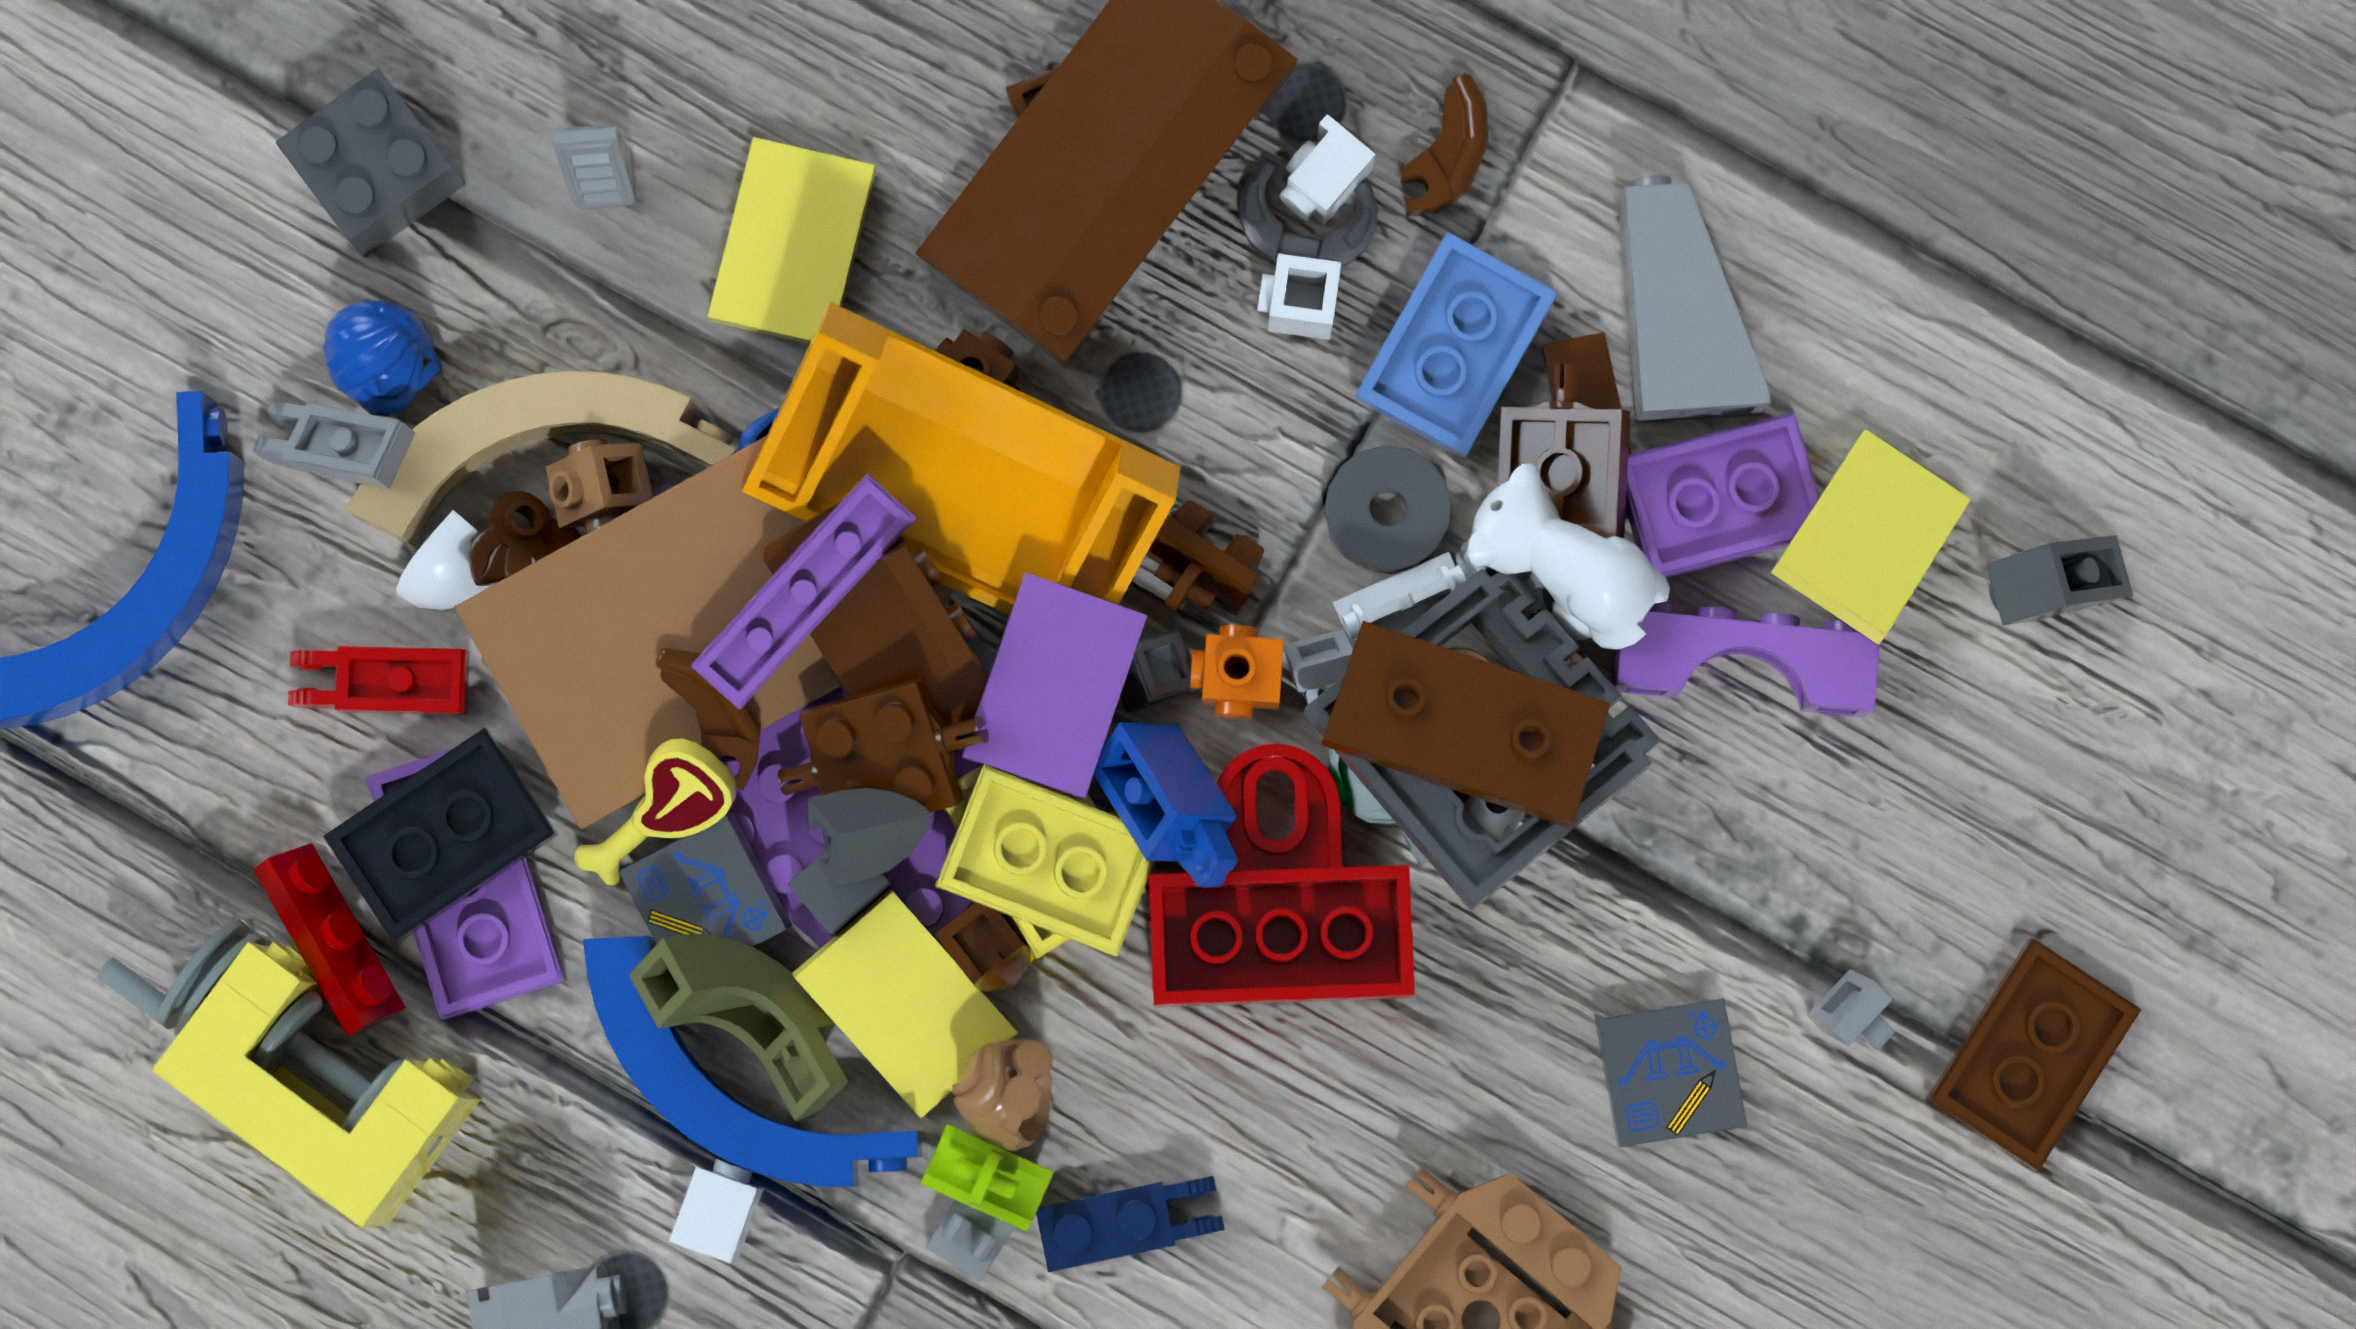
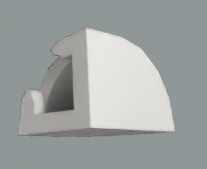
M452 510L410 560L397 584V596L418 608L443 611L454 608L459 603L487 589L489 585H475L468 559L471 544L481 533Z

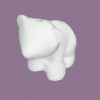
M1526 463L1517 467L1511 473L1510 479L1507 482L1499 485L1486 497L1474 518L1472 535L1467 547L1469 560L1475 566H1488L1506 575L1532 571L1555 600L1552 603V616L1575 641L1592 638L1601 648L1621 649L1634 645L1646 634L1640 625L1653 604L1666 602L1668 599L1670 587L1666 577L1651 564L1646 555L1635 544L1617 536L1604 538L1579 525L1561 520L1549 493L1542 487L1539 471L1533 464Z

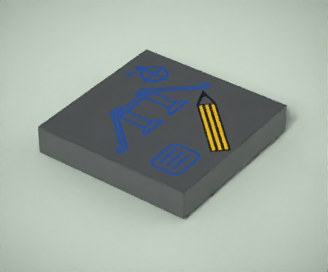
M733 811L726 814L709 828L683 837L618 871L656 944L666 937L685 934H710L736 940L753 947L793 926Z
M1724 998L1595 1020L1618 1148L1747 1126Z

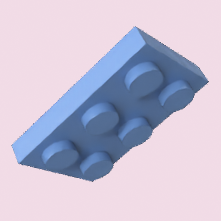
M1447 232L1357 390L1354 399L1465 460L1558 292Z

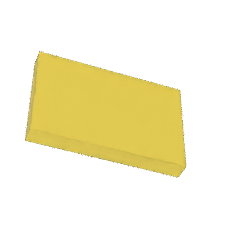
M753 137L708 313L709 321L810 344L829 303L832 302L843 307L876 174L875 165Z
M1864 429L1771 573L1879 645L1890 631L1971 499Z
M983 764L940 870L935 887L1111 956L1118 957L1154 861L1145 859L1121 818Z
M891 888L885 891L792 973L799 984L920 1118L925 1116L953 1091V1085L959 1082L965 1063L976 1050L988 1043H998L999 1041L1012 1039L1018 1033L985 994L975 988L954 959Z

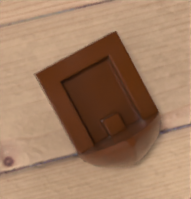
M976 902L934 934L975 988L981 991H999L1019 985L1031 959L1029 946L1002 912Z

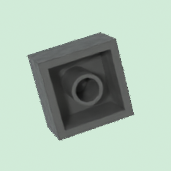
M376 68L275 141L347 240L364 258L466 185L379 68Z

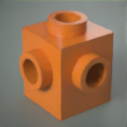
M1221 625L1219 635L1206 634L1205 651L1192 650L1190 688L1203 689L1202 705L1215 706L1214 716L1250 719L1253 717V708L1278 710L1284 639L1258 637V628L1252 626ZM1231 665H1240L1246 669L1248 674L1241 679H1232L1226 675L1225 669Z

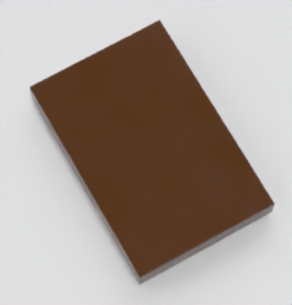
M2030 938L2026 941L1925 1100L2031 1170L2039 1171L2142 1009L2034 938Z

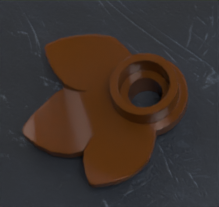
M522 491L507 493L500 497L492 506L488 517L489 528L474 539L471 544L468 559L473 581L476 586L496 584L577 540L582 535L574 527L559 528L558 521L551 518L545 504L536 496ZM518 512L526 517L531 525V529L527 530L519 527L514 520V513Z

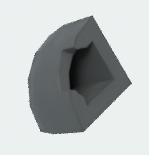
M871 788L842 790L808 798L810 830L822 828L824 843L829 858L819 860V865L832 888L868 880L890 871L915 849L926 833L932 814L914 799L893 791Z

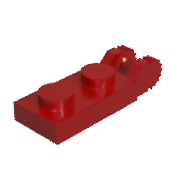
M337 646V651H290V666L297 667L299 670L318 671L319 669H336V689L334 691L298 688L297 690L288 691V706L320 709L335 708L338 712L467 715L470 652L466 649L357 646Z

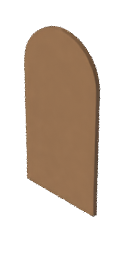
M767 436L454 606L482 655V663L489 667L544 764L547 777L553 780L581 830L646 794L644 777L650 756L659 745L670 739H686L701 746V730L696 710L662 681L660 677L661 669L656 667V658L663 648L701 654L772 577V573L763 559L766 546L806 522L742 492ZM938 583L934 588L946 606L953 589ZM809 634L748 702L761 721L762 730L842 685Z

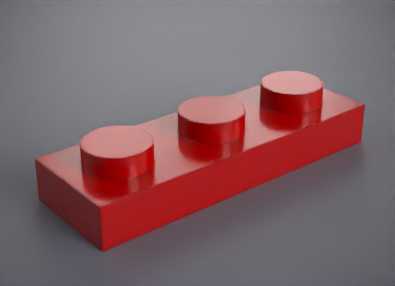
M313 843L269 857L253 869L347 1037L390 1020L406 1008Z

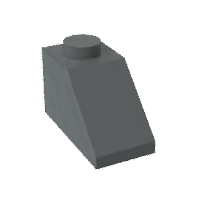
M2117 535L2048 543L1986 564L1990 579V598L1994 607L1999 611L2002 626L2037 621L2133 596Z

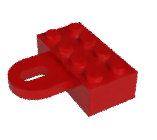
M1265 744L1251 748L1234 758L1223 770L1216 783L1237 815L1226 831V835L1238 861L1233 870L1226 875L1223 884L1220 887H1199L1188 873L1149 874L1154 1008L1407 999L1414 997L1410 865L1343 867L1341 812L1338 790L1327 768L1310 753L1291 745ZM1269 772L1283 773L1291 780L1294 788L1295 827L1289 836L1280 840H1272L1265 837L1257 825L1256 784L1264 774Z

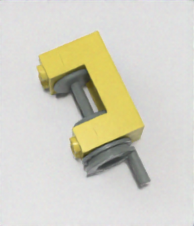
M240 919L227 923L196 952L169 988L166 996L116 958L112 957L105 963L98 973V979L168 1030L176 1027L174 1033L177 1037L151 1071L361 1228L385 1226L391 1222L481 1101L479 1097L468 1090L473 1079L444 1058L440 1061L429 1057L427 1061L399 1059L389 1065L373 1083H370L307 1036L320 1014L323 1005L321 999L323 993L299 950L290 944L285 947L276 941L267 946L265 938L256 932L248 935L249 928ZM290 1056L356 1105L347 1114L282 1064Z

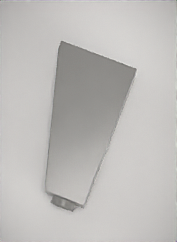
M1652 175L1635 179L1633 181L1634 186H1625L1618 205L1636 423L1762 415L1770 404V391L1689 183L1672 184L1671 177L1665 175Z

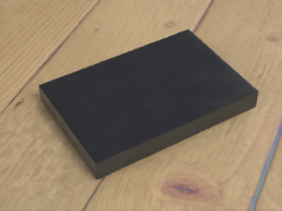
M483 728L329 831L323 837L392 942L398 944L558 836V833L490 731Z

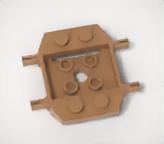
M1422 1166L1414 1175L1427 1185L1433 1193H1429L1413 1178L1409 1180L1404 1188L1410 1190L1434 1211L1432 1215L1436 1218L1403 1260L1387 1276L1375 1292H1372L1370 1289L1367 1292L1347 1275L1340 1266L1331 1275L1345 1286L1350 1293L1346 1294L1329 1278L1321 1287L1350 1311L1349 1315L1353 1318L1351 1329H1391L1389 1327L1395 1320L1406 1329H1464L1462 1314L1470 1303L1478 1300L1488 1301L1497 1310L1498 1325L1496 1329H1613L1614 1325L1611 1323L1622 1267L1513 1174H1505L1457 1193L1454 1189L1450 1191ZM1472 1227L1570 1309L1571 1313L1566 1319L1468 1237L1467 1233Z

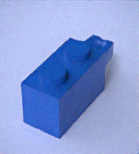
M1120 722L1101 750L1094 771V776L1146 860L1178 861L1199 887H1220L1225 881L1226 875L1233 870L1238 861L1226 835V831L1237 815L1179 725Z

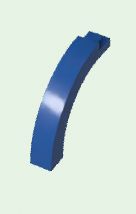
M202 390L176 392L178 481L167 529L156 553L128 593L92 624L70 637L44 648L18 655L0 657V729L36 725L62 718L98 704L126 688L153 668L178 644L198 619L214 593L230 558L239 527L244 496L245 462L230 451L219 452V446H225L228 439L226 414L224 409L217 408V402Z
M650 936L583 939L586 972L594 1006L606 1038L620 1064L641 1094L668 1122L698 1145L718 1157L754 1173L786 1182L830 1187L859 1186L858 1160H868L869 1173L908 1171L907 1158L922 1157L921 1131L865 1134H828L807 1131L782 1124L759 1114L741 1103L720 1087L699 1065L686 1047L675 1026L658 1029L631 981L629 974L655 947L656 942L654 938Z

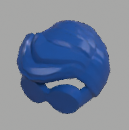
M364 300L354 303L338 311L325 329L323 349L331 380L341 392L371 415L390 416L404 411L416 398V395L426 388L442 369L440 360L433 348V339L424 323L410 309L395 303H386L381 300ZM428 355L430 362L423 370L424 359Z

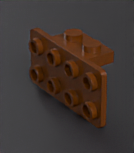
M841 500L766 546L763 559L772 575ZM902 535L818 624L810 635L849 697L924 677L933 706L944 719L947 726L974 719L989 676L968 643L969 640L977 636V633L958 602L947 608L935 590L934 586L943 581V578L924 547L912 552Z

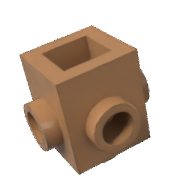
M604 439L579 442L568 447L569 456L546 467L549 480V495L555 507L559 528L586 527V531L589 533L653 498L641 443L606 445V440Z

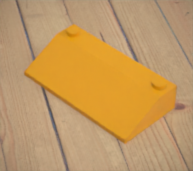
M830 302L793 378L742 492L797 518L808 521L842 500L868 472L916 516V519L901 535L912 552L924 547L943 578V581L939 583L1010 615L1025 572L1119 605L1176 500L1181 467Z

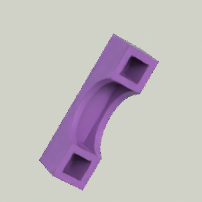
M1660 602L1653 604L1640 625L1646 634L1634 645L1614 649L1611 683L1619 693L1675 698L1683 690L1690 675L1699 665L1719 656L1735 654L1760 659L1779 671L1791 686L1799 709L1802 712L1864 718L1875 710L1880 643L1879 645L1842 620H1826L1825 629L1801 627L1800 617L1780 613L1762 614L1761 622L1736 620V610L1722 607H1699L1697 616L1672 613L1673 604Z

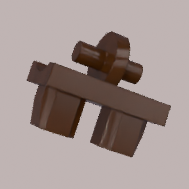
M1192 500L1182 505L1171 517L1167 515L1146 553V556L1160 564L1154 576L1173 588L1165 605L1176 612L1186 598H1189L1207 610L1213 601H1216L1238 615L1260 576L1256 571L1264 554V548L1247 536L1236 534L1225 551L1220 550L1204 539L1213 526L1214 518L1209 511Z

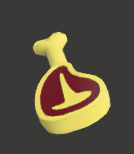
M670 739L659 745L650 756L644 775L646 795L637 804L632 817L604 842L577 847L574 857L575 866L582 871L596 872L605 885L618 886L622 879L618 872L620 871L622 859L647 837L682 838L701 832L722 819L736 798L737 788L735 778L730 770L711 751L686 739Z

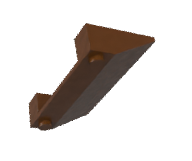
M1110 0L921 244L915 255L1066 369L1103 321L1105 310L1251 120L1254 119L1256 121L1293 74L1298 59L1248 20L1216 0Z

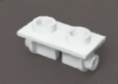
M1449 552L1334 601L1333 606L1352 648H1354L1362 621L1400 633L1467 580L1460 566L1454 565Z

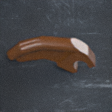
M1463 73L1455 76L1452 79L1453 85L1448 86L1445 90L1442 133L1429 148L1400 168V183L1419 181L1423 183L1427 190L1426 195L1422 198L1405 200L1406 217L1436 213L1470 191L1489 144L1487 103L1470 74Z
M663 648L656 658V667L661 669L660 677L662 681L696 710L701 730V746L711 751L718 759L729 755L738 760L739 770L734 778L736 788L743 791L757 765L761 721L749 702L739 710L691 667L692 662L700 655L699 653Z

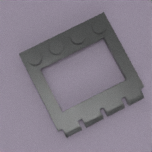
M1482 568L1400 632L1442 646L1472 623L1513 671L1611 703L1610 708L1622 697L1619 691L1589 657L1582 660L1572 669L1568 667L1565 662L1580 647L1547 609L1542 610L1531 620H1527L1523 614L1538 599L1516 573L1506 575L1497 572L1494 576L1490 577ZM1343 678L1305 706L1303 714L1323 738ZM1632 706L1627 707L1614 718L1608 713L1593 760L1595 767L1590 769L1572 827L1567 828L1532 816L1499 844L1486 832L1450 788L1337 750L1334 751L1470 911H1472L1645 772L1652 763L1645 754L1660 742V739Z

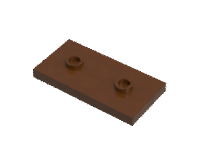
M1362 621L1321 745L1571 828L1579 808L1611 703Z

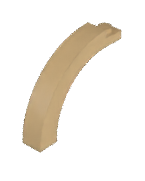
M559 371L527 375L496 383L465 395L436 411L415 426L412 430L416 433L390 489L361 483L345 510L368 525L414 547L433 514L461 483L489 462L533 442L575 434H607L628 437L654 444L705 469L738 451L730 446L734 437L721 428L704 420H700L696 428L690 426L698 411L693 400L662 385L630 376L596 371Z

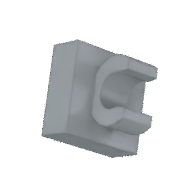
M1344 629L1283 645L1287 665L1298 693H1304L1308 704L1318 697L1320 687L1336 683L1344 677L1353 651Z
M1851 969L1807 1014L1823 1033L1848 1046L1857 1038L1862 1043L1867 1041L1878 1051L1895 1033L1892 1027L1879 1015L1893 1000L1891 996L1876 981Z
M954 1200L926 1245V1248L981 1282L1015 1226Z

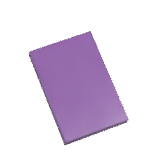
M1795 412L1628 455L1626 513L1634 541L1651 564L1666 578L1787 547L1820 497Z
M1025 572L975 717L981 716L986 723L980 730L988 729V742L965 747L961 757L1085 799L1147 615Z

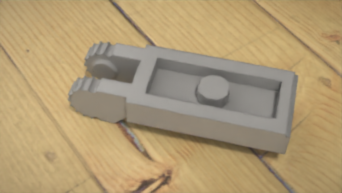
M277 401L274 403L269 415L280 426L293 430L289 440L285 441L260 436L252 450L262 459L275 465L390 489L416 432L405 423L395 419L306 402L305 406Z

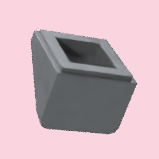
M1179 628L1139 639L1120 694L1127 713L1139 711L1196 690L1195 688H1190L1192 663Z

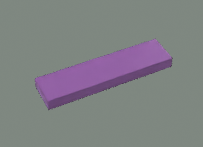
M867 472L692 662L691 667L740 710L912 524L916 516Z

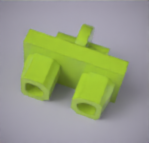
M947 1124L920 1184L1028 1232L1054 1171Z

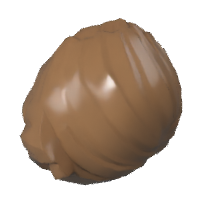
M1009 1039L1007 1041H999L998 1043H988L972 1054L963 1067L959 1082L953 1085V1093L956 1095L954 1102L958 1111L964 1117L975 1136L997 1147L1014 1152L1020 1148L1031 1146L1041 1136L1048 1122L1052 1098V1078L1049 1071L1052 1068L1053 1056L1047 1046L1030 1039Z

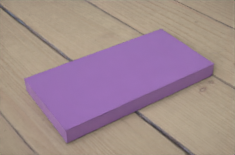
M450 750L367 776L366 780L373 802ZM528 856L414 932L440 1021H447L567 981Z

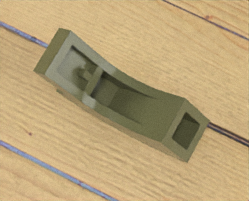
M685 934L662 938L629 974L658 1029L687 1023H705L724 1029L744 1042L765 1067L795 1121L813 1118L848 1083L846 1076L823 1038L836 1025L834 1021L799 984L791 971L751 946L736 940L710 934Z

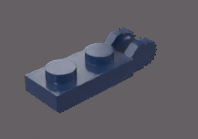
M1214 1176L1163 1186L1161 1181L1039 1207L1036 1216L1048 1273L1175 1246L1176 1240L1225 1230L1222 1216L1215 1217L1212 1214L1193 1218L1191 1222L1171 1226L1167 1208V1200L1182 1197L1193 1199L1207 1196L1210 1191H1215Z

